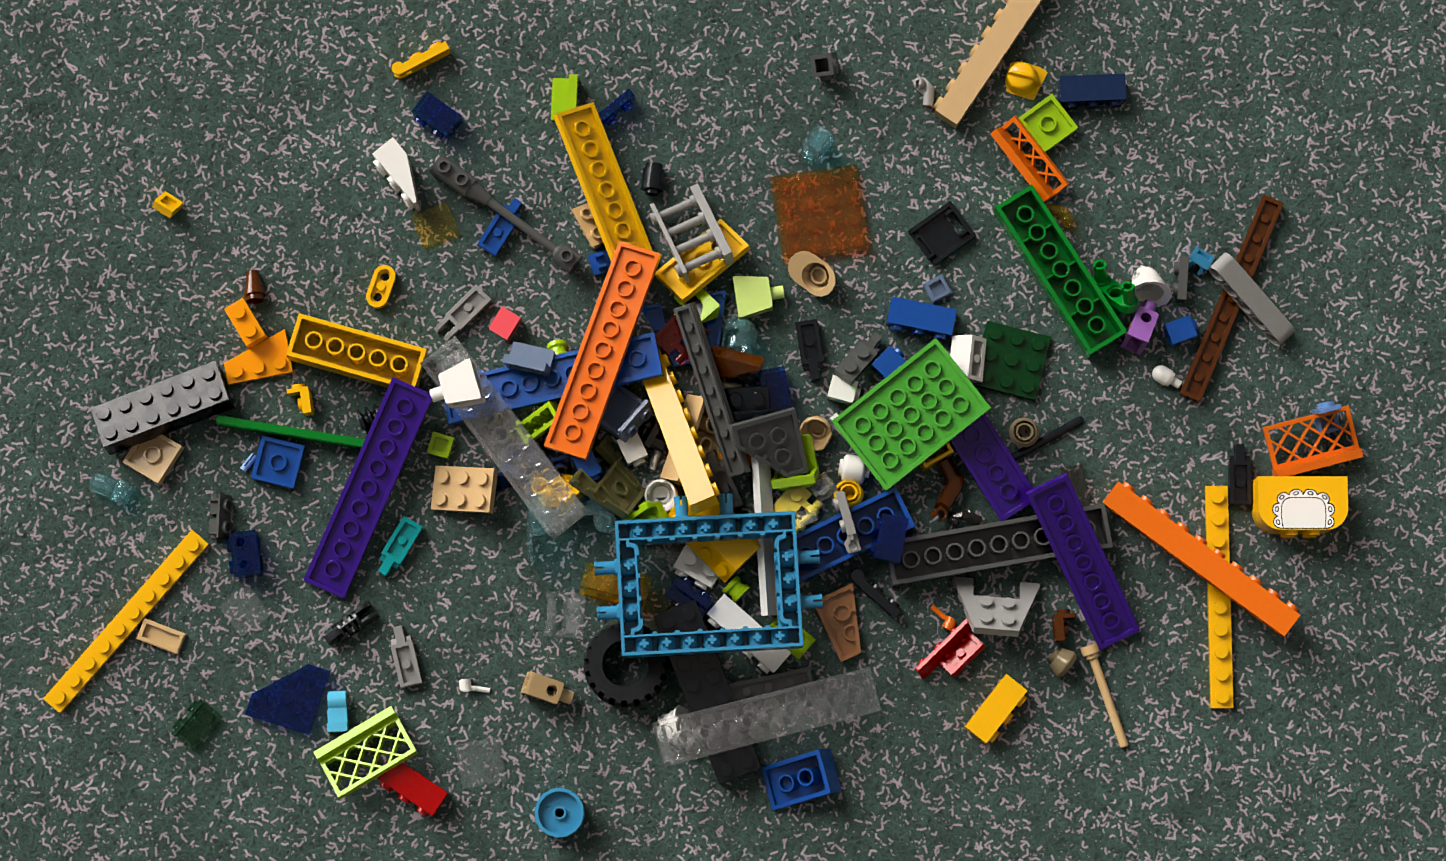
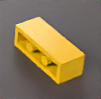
M1005 674L964 728L984 744L988 741L993 743L1000 734L997 729L1002 723L1006 726L1014 716L1011 711L1015 706L1020 708L1028 698L1025 696L1028 690Z

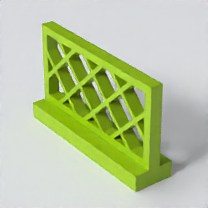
M390 706L314 751V754L338 798L341 800L418 754L401 723L398 714ZM397 724L399 728L397 737L386 736L389 728ZM374 737L380 738L377 749L367 747L369 740ZM385 740L395 742L392 752L382 750ZM399 743L408 744L409 751L404 754L396 753ZM354 749L361 750L357 761L348 759L349 753ZM366 751L375 753L372 764L362 762ZM380 754L390 756L388 763L384 766L377 765ZM334 761L341 762L338 772L330 771L327 765ZM346 763L356 765L353 775L343 774ZM360 766L370 768L368 775L364 778L357 777ZM340 779H351L349 786L340 791L338 787Z

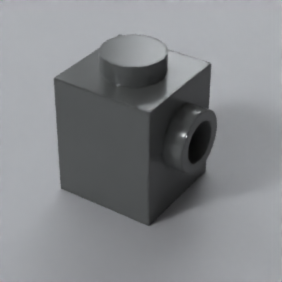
M837 52L810 56L813 77H820L822 81L834 79L833 75L839 74Z

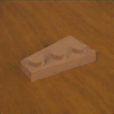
M853 583L823 596V608H815L840 662L861 653Z

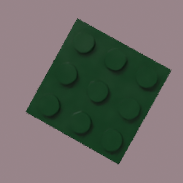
M987 321L983 338L987 339L983 381L973 383V385L1035 401L1051 337Z

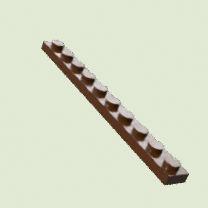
M1264 194L1235 259L1251 278L1255 273L1284 204ZM1224 289L1221 292L1179 392V395L1198 403L1202 399L1240 308Z

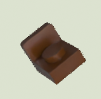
M1070 609L1057 610V614L1052 615L1054 642H1063L1065 637L1068 636V625L1064 623L1063 619L1076 618V613H1070Z

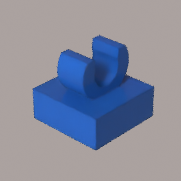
M606 249L588 255L594 277L608 272L611 261Z

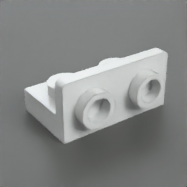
M685 545L673 565V568L676 569L675 574L685 580L687 577L695 580L694 585L703 590H706L707 587L712 590L718 576L688 545Z

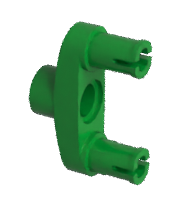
M1096 260L1093 263V279L1116 314L1136 312L1139 308V303L1135 295V285L1130 281L1119 284L1108 275L1107 263H1104V260Z

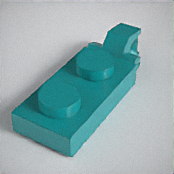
M403 516L381 552L379 560L383 564L378 570L380 574L387 577L392 568L397 570L401 566L423 530V526Z

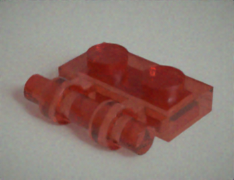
M674 314L656 334L658 346L668 355L674 349L679 352L674 360L681 365L685 359H689L686 346L684 347L680 344L683 337ZM704 327L705 333L707 335L709 331Z

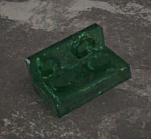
M202 699L198 702L195 700L188 707L187 711L189 713L184 719L179 718L172 727L174 731L171 733L194 752L224 718Z

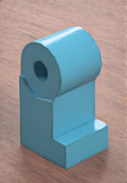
M328 691L327 732H348L350 727L347 691Z

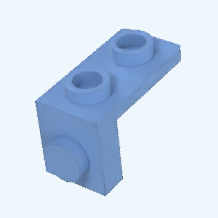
M1327 401L1316 404L1317 408L1311 411L1312 414H1322L1341 409L1342 404ZM1336 413V415L1334 416L1332 422H1334V423H1336L1337 425H1339V421H1338V417H1337V413ZM1320 417L1315 418L1316 430L1321 433L1327 422ZM1330 424L1324 434L1339 431L1340 429Z

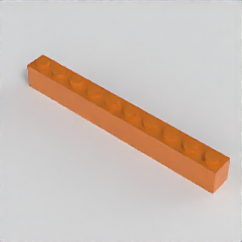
M1119 481L1102 502L1105 503L1107 509L1282 638L1285 637L1300 617V614L1297 613L1299 609L1290 602L1285 604L1279 599L1280 595L1273 589L1269 588L1267 591L1260 586L1262 582L1253 575L1250 577L1242 572L1244 569L1234 561L1230 564L1224 559L1225 554L1216 548L1211 550L1206 546L1208 543L1199 535L1192 536L1188 533L1189 528L1181 522L1176 524L1170 520L1171 515L1162 508L1159 511L1151 506L1153 502L1146 496L1142 495L1140 498L1134 493L1135 489L1126 482L1123 484Z

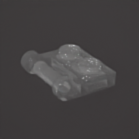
M546 592V599H548L547 619L543 636L584 639L586 594ZM557 599L563 600L561 630H555Z

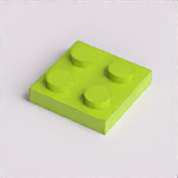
M1050 94L1019 117L1045 153L1078 130V126L1053 94Z

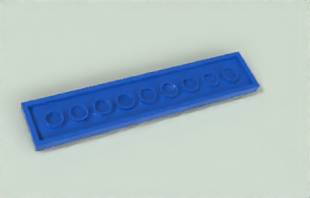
M654 332L631 338L614 387L664 376L656 334ZM579 349L555 355L549 377L508 367L478 373L486 403L450 408L445 402L448 424L455 425L545 404L548 401L561 400Z

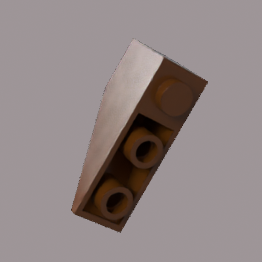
M720 346L710 347L720 378L728 377L732 379L744 373H758L766 361L765 357Z

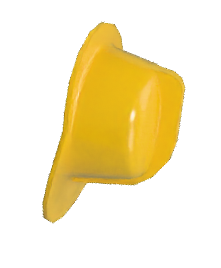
M1012 62L1005 77L1006 91L1019 97L1034 100L1048 72L1041 67L1029 63Z

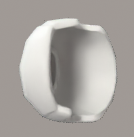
M657 479L646 487L644 497L645 501L650 500L651 503L661 501L667 513L675 506L674 497L678 496V491L668 480ZM666 497L664 500H658V499H656V498Z

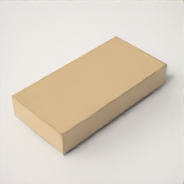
M144 618L136 639L179 655L187 634Z

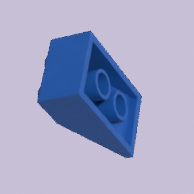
M830 748L818 749L761 767L772 811L842 792Z

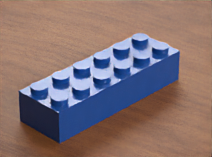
M896 486L850 508L861 546V551L848 554L844 543L847 539V532L842 533L839 520H843L841 513L796 534L797 549L799 551L819 549L820 553L819 556H812L820 557V564H800L798 566L799 584L915 528V524Z

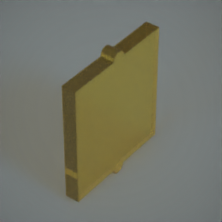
M447 202L411 215L416 227L415 233L419 235L424 249L460 236L454 222L456 218L452 216Z

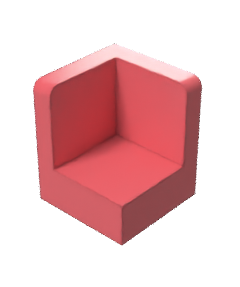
M501 307L489 326V330L509 343L522 319L506 308Z

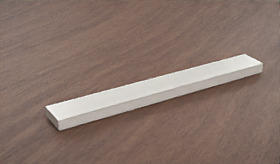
M751 456L755 513L774 512L771 467ZM773 538L758 539V544L761 546L757 550L761 616H777Z

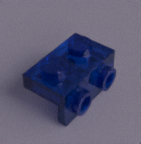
M676 576L671 587L665 593V597L671 601H676L680 605L695 600L703 619L713 605V602L710 601L712 596L702 589L699 592L692 587L694 583L685 576L681 579Z

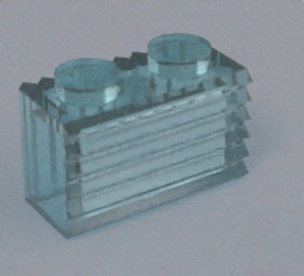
M815 124L810 134L802 142L801 158L811 165L813 162L818 165L833 145L834 135L821 125Z

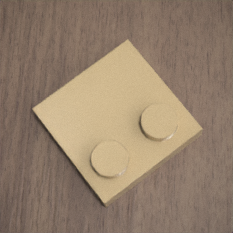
M160 435L157 438L131 447L122 463L161 485L184 447L168 437Z

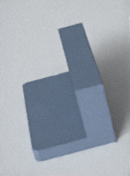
M513 342L510 354H504L502 362L508 368L549 377L555 351Z

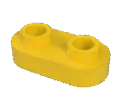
M381 265L374 271L366 293V300L373 308H383L389 301L396 281V273L392 267ZM383 274L389 275V279L387 281H383L381 279V276ZM376 294L382 295L380 301L374 300Z

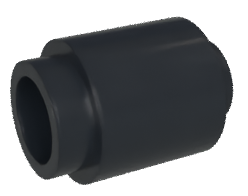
M656 162L645 164L642 173L641 190L645 191L646 195L657 196L658 193L663 191L665 170H663L662 164Z

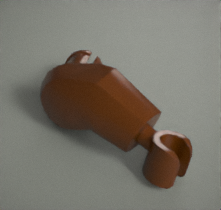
M950 457L937 464L946 479V484L935 503V510L930 513L931 517L939 514L938 522L947 518V512L956 501L965 482L963 475L958 474L954 468Z

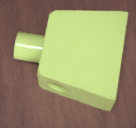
M733 276L739 321L772 311V300L785 298L783 285L770 287L768 277Z

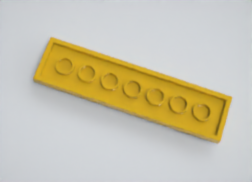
M594 102L555 114L553 116L610 261H612L619 241L653 251Z

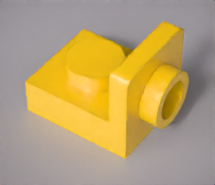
M294 384L291 389H286L289 396L300 395L301 398H297L299 411H303L305 416L315 415L312 392L309 386Z

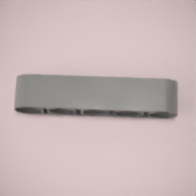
M1223 253L1209 267L1210 274L1273 345L1280 347L1295 332L1293 325L1230 254Z

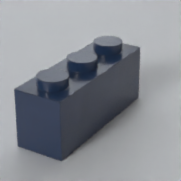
M1125 74L1059 76V103L1067 110L1077 109L1078 106L1086 105L1087 109L1099 108V105H1108L1109 108L1121 107V104H1124L1127 99Z

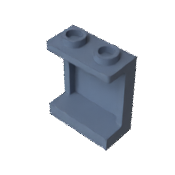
M623 386L614 387L600 426L626 443L629 438L635 436L643 422L650 419L654 409L649 400L645 399L643 401Z

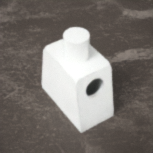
M470 358L440 373L438 378L441 386L430 389L433 402L445 399L446 404L450 408L486 403L476 364Z

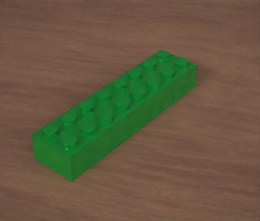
M1031 184L995 206L993 210L994 215L1086 358H1090L1124 337L1127 330L1034 186Z

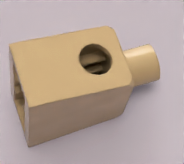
M532 671L527 672L520 692L552 704H558L559 701L571 704L574 696L573 691L563 688L565 683ZM548 686L554 689L552 695L547 694Z

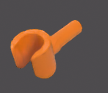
M935 605L931 606L930 609L944 620L941 627L951 632L956 626L955 620L944 614Z

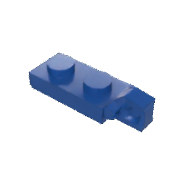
M514 198L509 207L504 205L519 218L521 217L518 213L523 205L521 201ZM496 213L478 241L477 246L496 257L516 226Z

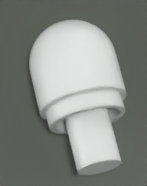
M1158 365L1152 371L1153 379L1163 386L1168 387L1172 385L1178 389L1182 383L1181 380L1174 377L1175 373L1173 370L1166 366Z

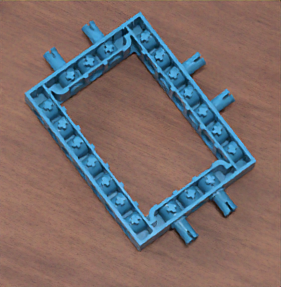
M727 493V503H725V494L718 495L720 503L719 515L688 516L687 497L682 496V505H680V496L674 497L675 517L615 521L617 559L604 562L594 561V567L603 568L595 569V576L611 574L618 576L619 603L617 606H597V613H606L597 614V621L618 619L620 621L622 658L802 648L801 611L809 608L821 609L823 608L822 594L802 596V593H800L798 566L800 564H820V557H812L819 556L820 553L819 549L799 551L797 549L795 511L734 514L733 494ZM773 538L778 627L766 625L763 628H748V626H743L741 629L730 630L725 628L712 631L698 629L693 632L675 630L673 633H657V631H653L651 634H643L638 545Z

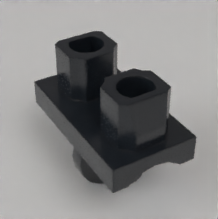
M651 415L650 419L644 421L641 425L643 428L639 434L645 437L650 430L651 433L644 443V447L648 450L652 448L662 452L666 446V441L658 436L661 428L658 420L655 426L652 425L656 417Z

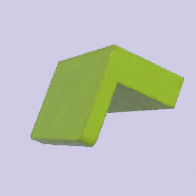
M569 74V78L552 79V121H555L553 117L555 114L577 107L578 74Z

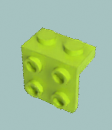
M801 434L809 472L787 478L774 470L775 474L771 480L772 489L779 488L781 491L793 488V486L801 485L802 488H806L816 483L820 472L813 439L810 434Z

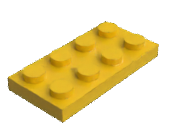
M719 219L717 223L732 251L734 262H736L750 250V247L722 219ZM709 241L681 253L679 256L683 264L714 251L717 245L715 241L712 243ZM673 257L655 272V276L685 304L732 264L726 266L723 259H715L688 271L690 283L686 284L683 276L679 278L674 266L677 264Z

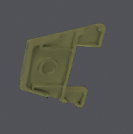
M607 435L595 448L610 464V467L601 479L596 483L581 468L568 483L624 519L645 494V490L632 470L625 468L621 461L622 455L619 451H614L610 445L613 441Z

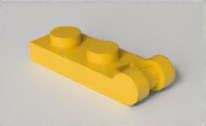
M446 41L442 43L436 42L429 47V50L410 56V60L404 63L395 62L392 65L394 76L397 79H403L451 54L450 48Z

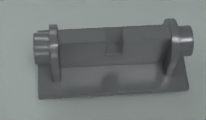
M222 493L212 494L210 499V515L217 516L216 519H209L208 534L210 539L221 538L230 540V533L232 531L230 519L231 511L233 510L231 495Z

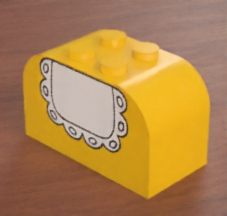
M1258 476L1252 480L1251 506L1253 521L1263 532L1280 534V538H1294L1298 534H1302L1303 538H1316L1320 534L1327 533L1340 526L1347 517L1348 476Z

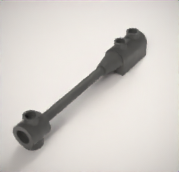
M441 155L435 161L430 170L432 176L466 201L470 198L485 206H489L552 252V261L569 274L573 273L583 259L581 254L565 243L557 246L495 201L479 183L478 179L445 155Z

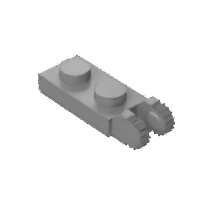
M474 285L445 314V317L436 325L434 330L437 333L442 331L451 321L455 326L444 337V340L449 342L492 299L477 285Z

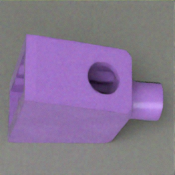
M1145 300L1143 306H1139L1131 319L1120 347L1138 355L1142 354L1150 340L1159 316L1155 312L1157 307L1155 302Z

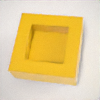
M165 191L154 200L152 208L171 218L181 209L184 202Z

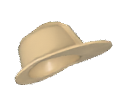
M807 251L795 253L788 262L790 277L809 293L822 297L828 295L834 289L836 276L829 263Z

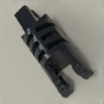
M367 601L331 627L333 630L327 633L324 638L330 646L339 641L343 643L380 616L377 612H373L360 620L359 616L368 611L372 606Z

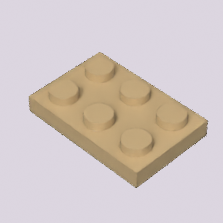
M435 466L431 510L493 514L498 470L494 468Z

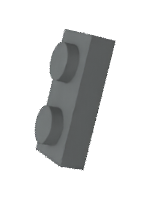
M1180 256L1178 262H1174L1173 275H1177V283H1173L1172 296L1176 297V303H1185L1187 300L1189 256Z

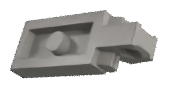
M844 491L836 492L837 498L833 499L836 512L841 511L843 520H839L842 533L847 532V539L844 545L848 554L861 551V546L846 493Z
M402 625L393 627L396 639L391 640L390 646L400 688L423 684L411 635L405 636Z

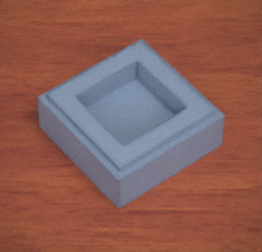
M942 274L923 284L932 304L952 294Z

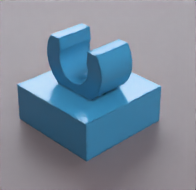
M1196 246L1189 257L1188 269L1193 264H1198L1200 269L1197 274L1201 275L1204 269H1209L1215 257Z

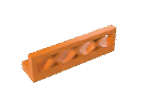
M1017 115L1013 116L1002 127L996 128L990 133L1029 185L1032 184L1043 202L1051 200L1070 184ZM1013 123L1019 128V137H1012L1007 131ZM1023 141L1030 142L1033 146L1032 154L1024 153L1022 150ZM1036 158L1044 160L1046 163L1045 171H1038L1035 167ZM1049 176H1056L1062 184L1053 190L1049 185Z

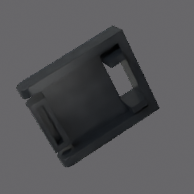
M951 201L908 231L910 236L918 231L919 234L913 240L928 260L934 256L937 257L931 262L933 267L976 237L974 231ZM951 214L956 217L965 229L959 235L946 219Z

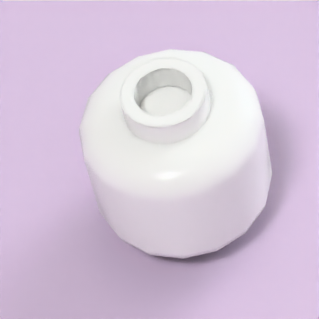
M847 454L844 459H840L838 476H841L842 481L851 480L862 484L864 478H869L870 470L859 456Z

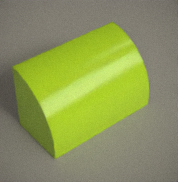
M548 401L514 426L525 445H530L550 430L559 404Z

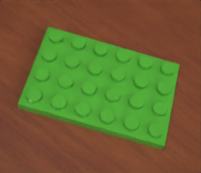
M935 338L834 418L832 423L885 491H888L992 408L939 340Z

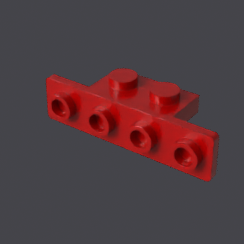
M965 618L959 626L951 630L949 636L943 642H939L934 647V650L927 657L920 660L915 670L922 679H925L940 665L955 678L985 648V645L972 634L968 620Z

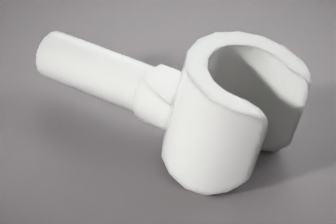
M471 679L459 680V689L462 692L477 691L490 693V688L472 686Z

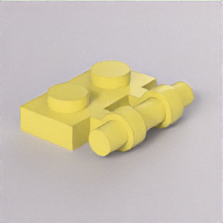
M800 485L786 490L774 503L773 511H795L796 514L801 507L807 510L799 520L795 517L796 534L807 528L805 525L812 517H816L820 513L819 509L824 504L819 499H816L812 505L807 502L812 493Z

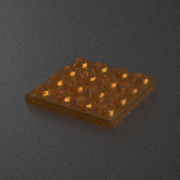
M857 164L770 177L783 263H788L795 253L801 251L810 252L819 258L870 251Z

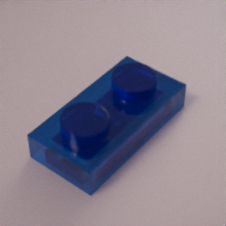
M627 89L599 113L603 126L605 124L611 125L618 118L616 115L622 110L626 112L634 105L635 95L630 89Z

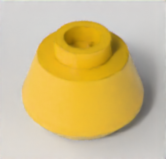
M843 480L834 488V499L837 498L836 492L844 491L850 508L860 504L863 500V489L855 481Z

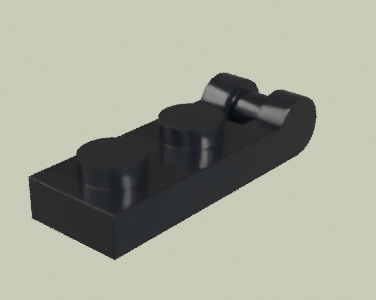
M856 569L851 573L850 579L852 583L891 618L895 619L901 612L898 609L900 605L891 597L887 600L881 594L883 590L874 582L872 584L868 583L864 579L863 571Z

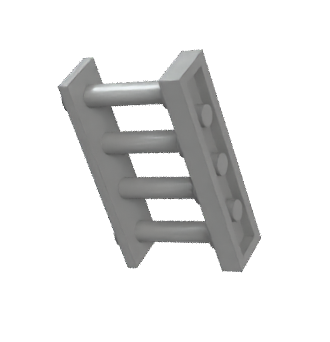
M698 183L690 187L692 195L689 196L688 200L658 212L655 204H650L652 213L649 214L654 226H659L677 265L674 266L679 278L683 276L686 284L690 283L688 271L715 259H723L726 266L735 263L732 251ZM691 207H698L700 213H697L698 216L666 229L662 220ZM697 225H707L708 230H706L705 234L674 246L671 237ZM710 241L712 243L715 241L717 247L714 248V251L683 264L679 254Z

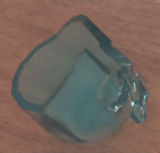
M734 315L732 318H725L724 322L726 325L723 328L721 347L753 354L758 337L757 327L754 323L745 318H738L737 315Z

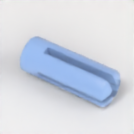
M251 453L240 469L247 472L255 462L256 455Z

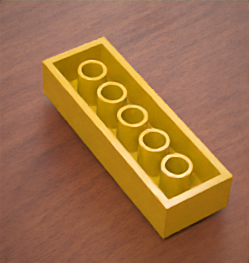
M299 313L286 356L290 361L388 388L392 377L418 387L428 352L427 349Z

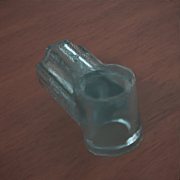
M95 472L90 480L88 490L128 507L137 486L119 479L117 481Z

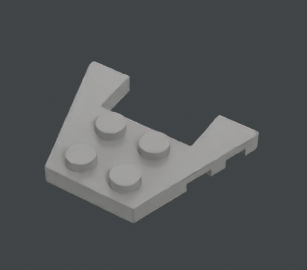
M953 577V587L958 592V599L964 606V613L973 633L1011 637L1019 636L1030 608H1032L1034 600L1039 593V583L1020 582L1019 599L1009 597L973 595L974 578Z

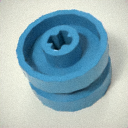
M554 788L543 793L538 799L534 810L535 820L539 828L547 835L556 838L569 837L576 833L583 825L585 818V807L580 797L573 791L564 788ZM559 808L564 811L562 817H558L555 814Z

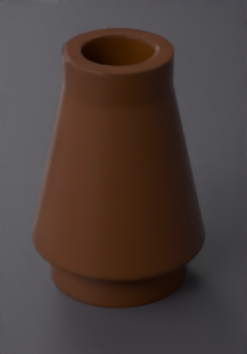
M247 271L244 298L248 304L262 303L266 294L259 271Z

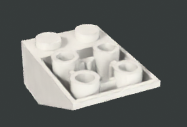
M392 137L372 153L375 158L373 163L383 177L385 175L388 176L387 180L396 193L401 191V197L409 209L415 208L419 212L420 205L411 162L406 152Z

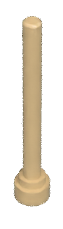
M1097 643L1080 648L1081 653L1091 664L1120 748L1127 747L1129 744L1098 660L1099 647Z

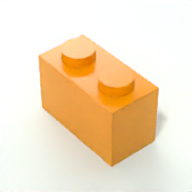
M244 298L224 309L248 349L268 339Z

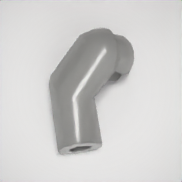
M924 77L915 78L913 85L923 95V107L932 108L934 106V86Z

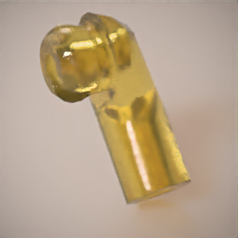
M1046 204L1051 214L1056 215L1062 226L1069 228L1073 225L1074 218L1066 206Z

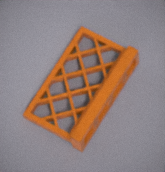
M1349 405L1343 406L1338 410L1322 414H1312L1262 427L1273 469V476H1292L1363 457L1362 449L1359 448ZM1344 411L1346 421L1341 427L1332 422L1336 413ZM1320 417L1327 422L1321 433L1311 427L1315 418ZM1296 423L1306 427L1300 438L1289 432ZM1330 424L1340 429L1335 440L1324 435ZM1277 428L1284 432L1279 443L1271 440L1269 430ZM1308 430L1319 435L1313 446L1303 441ZM1343 432L1351 436L1353 445L1344 447L1337 443ZM1287 435L1297 440L1292 452L1281 446ZM1322 437L1332 443L1327 452H1322L1316 448ZM1300 443L1311 448L1307 457L1301 458L1295 454ZM1279 448L1290 454L1285 463L1277 464L1275 455Z

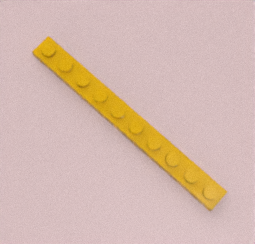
M1205 486L1206 541L1208 542L1206 546L1211 550L1216 548L1226 555L1224 559L1230 563L1228 486ZM1207 582L1210 708H1234L1231 599Z
M191 530L43 699L56 711L62 713L210 544Z

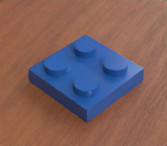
M262 435L251 479L295 489L306 446Z

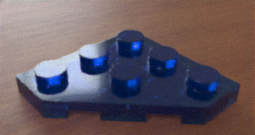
M308 664L290 675H286L252 693L245 715L310 735L331 671Z

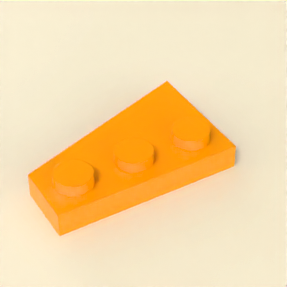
M286 330L278 332L225 362L227 384L234 385L294 373L292 361L288 360L286 356L289 346Z

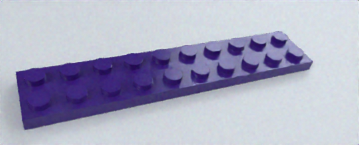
M392 377L303 581L343 599L346 597L432 402L429 392Z

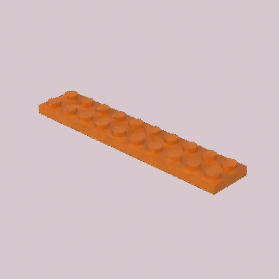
M622 241L618 242L544 444L545 448L587 461L661 259L660 253Z

